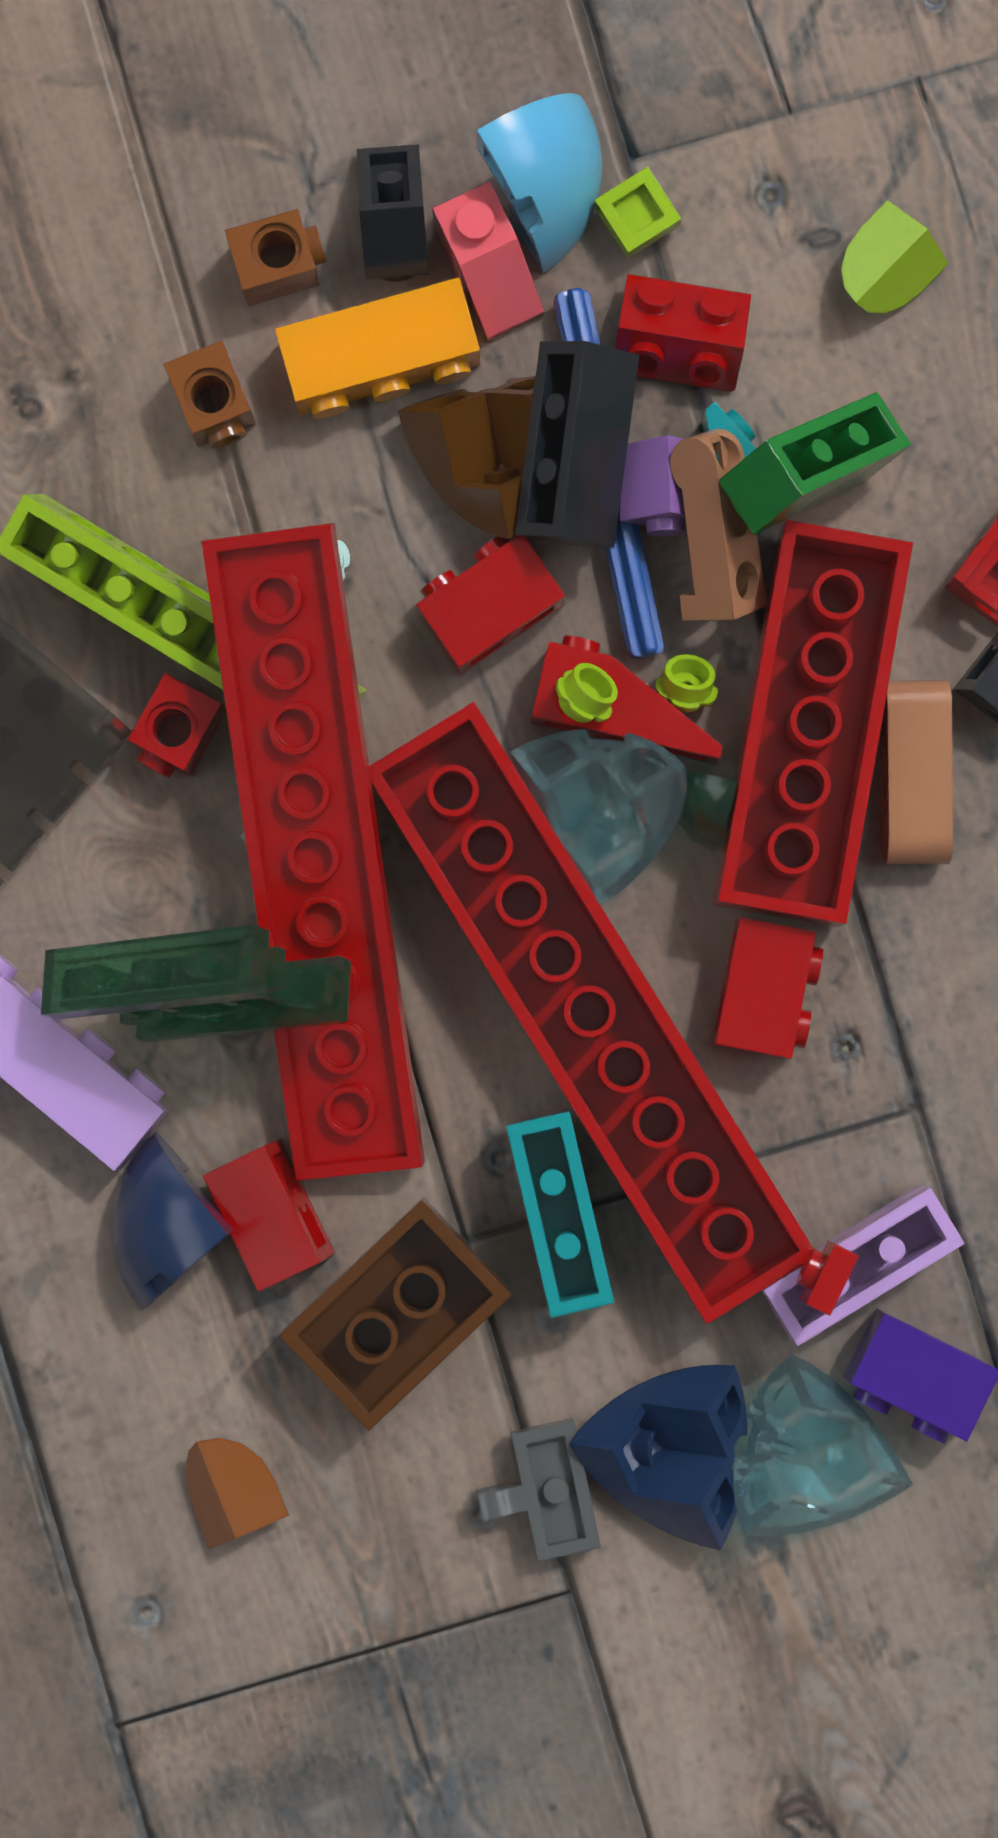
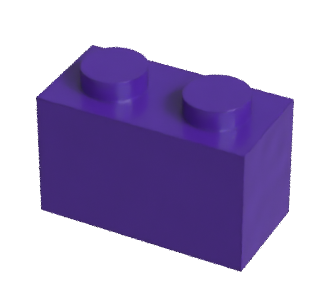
M876 1308L843 1377L850 1384L857 1387L853 1398L885 1415H888L891 1406L894 1405L915 1416L910 1427L945 1444L950 1434L966 1442L968 1441L998 1380V1369Z

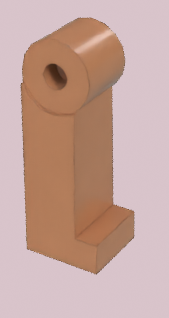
M717 428L681 440L674 447L670 457V469L673 479L682 489L694 584V590L679 595L683 621L735 620L767 606L757 534L753 535L743 518L737 514L732 501L718 481L745 458L741 443L735 435L725 429ZM716 453L719 456L720 463L717 460Z

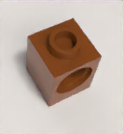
M298 209L225 230L247 306L320 285L315 266L326 263L316 225L307 228L303 227ZM283 244L294 249L296 252L295 256L285 267L272 268L262 262L264 253L274 245Z
M223 340L164 363L180 407L198 447L210 443L213 449L231 445L247 435L245 428L256 424ZM210 387H220L229 392L227 404L222 410L215 413H205L196 408L198 396Z

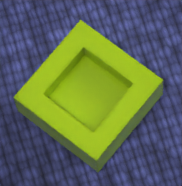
M648 166L594 200L595 210L627 259L681 225L682 219Z

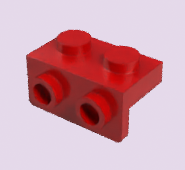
M627 274L615 349L640 355L637 377L732 392L736 389L743 357L752 294Z

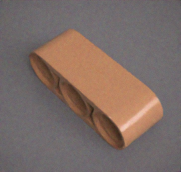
M948 680L889 681L881 725L882 854L885 864H950L953 851L952 694Z

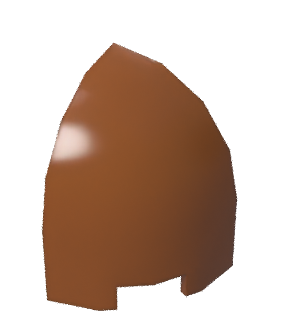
M213 1438L197 1441L188 1451L185 1467L188 1492L209 1549L289 1516L271 1472L262 1458L244 1444L223 1438Z

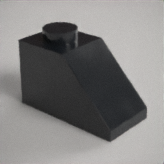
M419 144L357 149L359 215L365 278H382L386 281L399 282L416 275H429Z

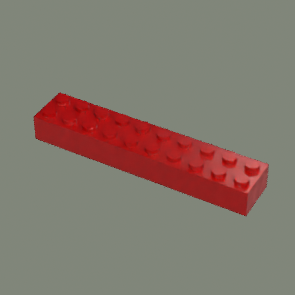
M472 702L370 765L373 788L705 1323L709 1324L802 1266L813 1246L475 702Z

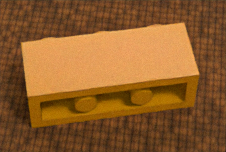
M459 277L275 328L299 415L312 412L315 419H323L341 414L350 408L348 402L373 395L375 402H384L402 397L411 391L409 385L434 378L436 385L454 383L469 377L472 374L470 368L480 365V348Z

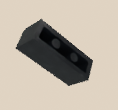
M540 341L515 535L571 546L614 548L640 355L588 341Z

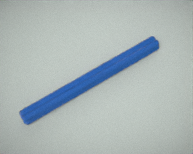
M573 288L555 295L553 302L561 340L588 341L601 345L590 293L581 288ZM619 507L614 548H605L627 654L630 658L635 659L648 658L661 653L664 644L639 525L621 522Z

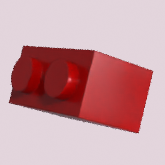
M518 535L510 541L507 538H494L474 553L473 557L477 562L475 565L457 577L452 570H448L430 581L420 591L424 599L416 604L417 613L460 676L564 606L565 594L524 536Z
M743 917L735 920L711 1044L784 1059H792L794 1047L805 1048L812 1015L811 1011L802 1009L806 984L817 985L824 953L823 948L814 947L816 932Z

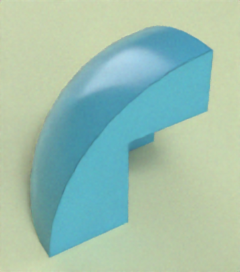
M573 93L553 95L531 102L491 121L477 130V150L509 200L510 222L542 274L560 262L578 243L594 215V200L599 197L602 184V153L597 128L583 98Z

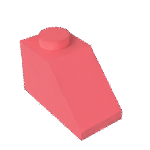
M490 181L432 208L434 231L456 277L460 278L463 291L487 341L544 315L541 301L518 238Z

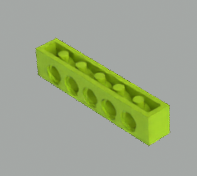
M23 494L0 536V555L223 689L209 593L46 494ZM358 684L361 703L368 690Z

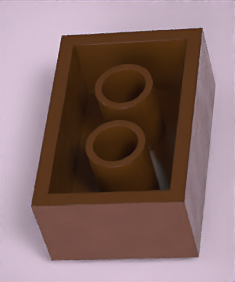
M423 1196L284 1328L279 1336L362 1425L370 1431L495 1312L512 1293L511 1288Z

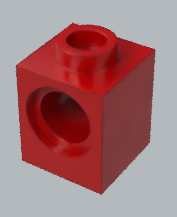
M165 673L128 738V741L142 750L136 761L169 779L175 769L191 776L226 714V709L220 702ZM172 715L188 717L191 722L189 738L183 744L176 747L162 745L159 739L161 723Z

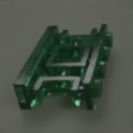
M255 925L45 950L41 1015L55 1019H67L118 1013L120 1014V1024L127 1026L136 1025V1038L145 1042L342 1024L348 1020L351 962L349 959L341 956L286 962V949L280 947L269 948L270 930Z

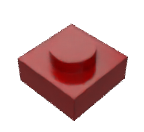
M829 1240L822 1252L813 1248L808 1254L796 1281V1284L804 1287L799 1299L830 1316L859 1255Z

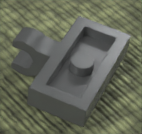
M569 1418L510 1431L520 1482L493 1485L476 1490L483 1521L527 1511L538 1562L601 1548L585 1468L570 1446V1442L577 1434L574 1419Z

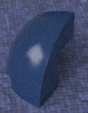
M157 1131L144 1142L126 1168L117 1190L112 1214V1243L117 1267L123 1283L141 1311L234 1231L185 1173L189 1170L188 1166Z
M735 1365L688 1367L644 1381L620 1394L602 1407L584 1424L570 1442L576 1457L592 1478L629 1511L675 1537L716 1550L722 1549L739 1507L744 1485V1478L736 1475L732 1468L735 1461L733 1448L740 1436L748 1434L744 1393Z

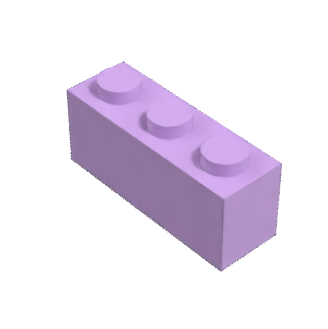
M918 1185L829 1240L859 1255L830 1316L799 1299L804 1287L796 1284L802 1266L766 1287L761 1292L789 1338L799 1346L965 1243L932 1189L927 1186ZM827 1241L815 1249L822 1252Z

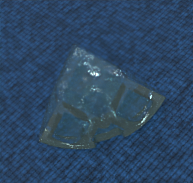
M576 729L540 737L510 751L517 772L600 905L623 890L651 863L668 840L682 812L687 792L686 767L665 748L638 735L626 733L623 741L592 739L586 730Z
M791 1354L779 1364L759 1388L747 1410L746 1416L753 1421V1426L748 1438L746 1453L744 1456H736L733 1466L735 1504L745 1535L763 1537L785 1536L824 1528L871 1510L913 1485L892 1446L863 1408L836 1381L802 1358Z

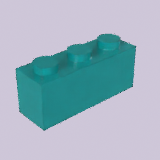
M566 1110L506 1124L550 1317L553 1318L614 1303L570 1111Z

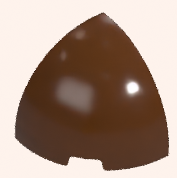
M535 376L509 379L499 387L484 389L478 392H468L466 389H460L398 410L401 425L411 451L422 472L440 497L464 520L486 533L501 538L511 539L516 536L515 530Z

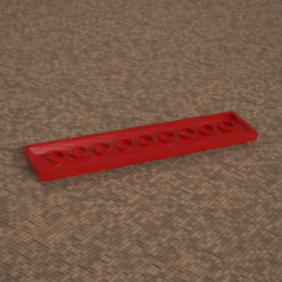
M335 523L203 540L201 543L295 1179L298 1181L421 1168L425 1163Z

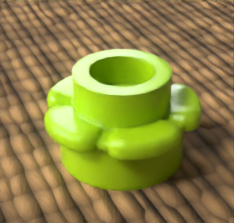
M683 654L671 658L661 672L662 677L656 679V692L683 713L697 711L701 706L708 707L717 698L718 689L713 686L715 680L714 668L705 659L695 655Z
M580 663L573 670L566 671L563 674V678H559L556 682L559 705L563 712L571 719L581 723L590 722L593 719L597 722H604L611 716L612 708L610 706L617 699L618 691L612 678L601 668L590 663Z

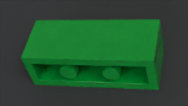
M875 392L765 440L718 481L732 501L737 514L743 518L752 534L755 535L863 484L912 444L879 393Z

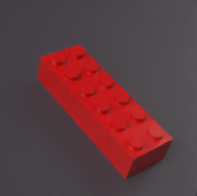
M792 520L784 522L777 540L767 606L761 630L713 905L833 927L847 924L913 542Z

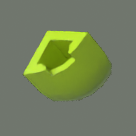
M887 200L859 229L847 246L841 271L845 290L860 307L868 313L885 314L905 306L921 293L949 263L928 228Z

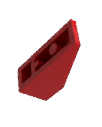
M568 635L563 636L562 644L549 641L531 724L716 765L720 760L723 746L612 655L599 653L600 643ZM580 663H590L601 668L612 678L617 687V699L610 706L612 714L604 722H597L595 719L585 723L577 722L568 717L559 705L556 682L559 678H563V674L566 671L573 670Z

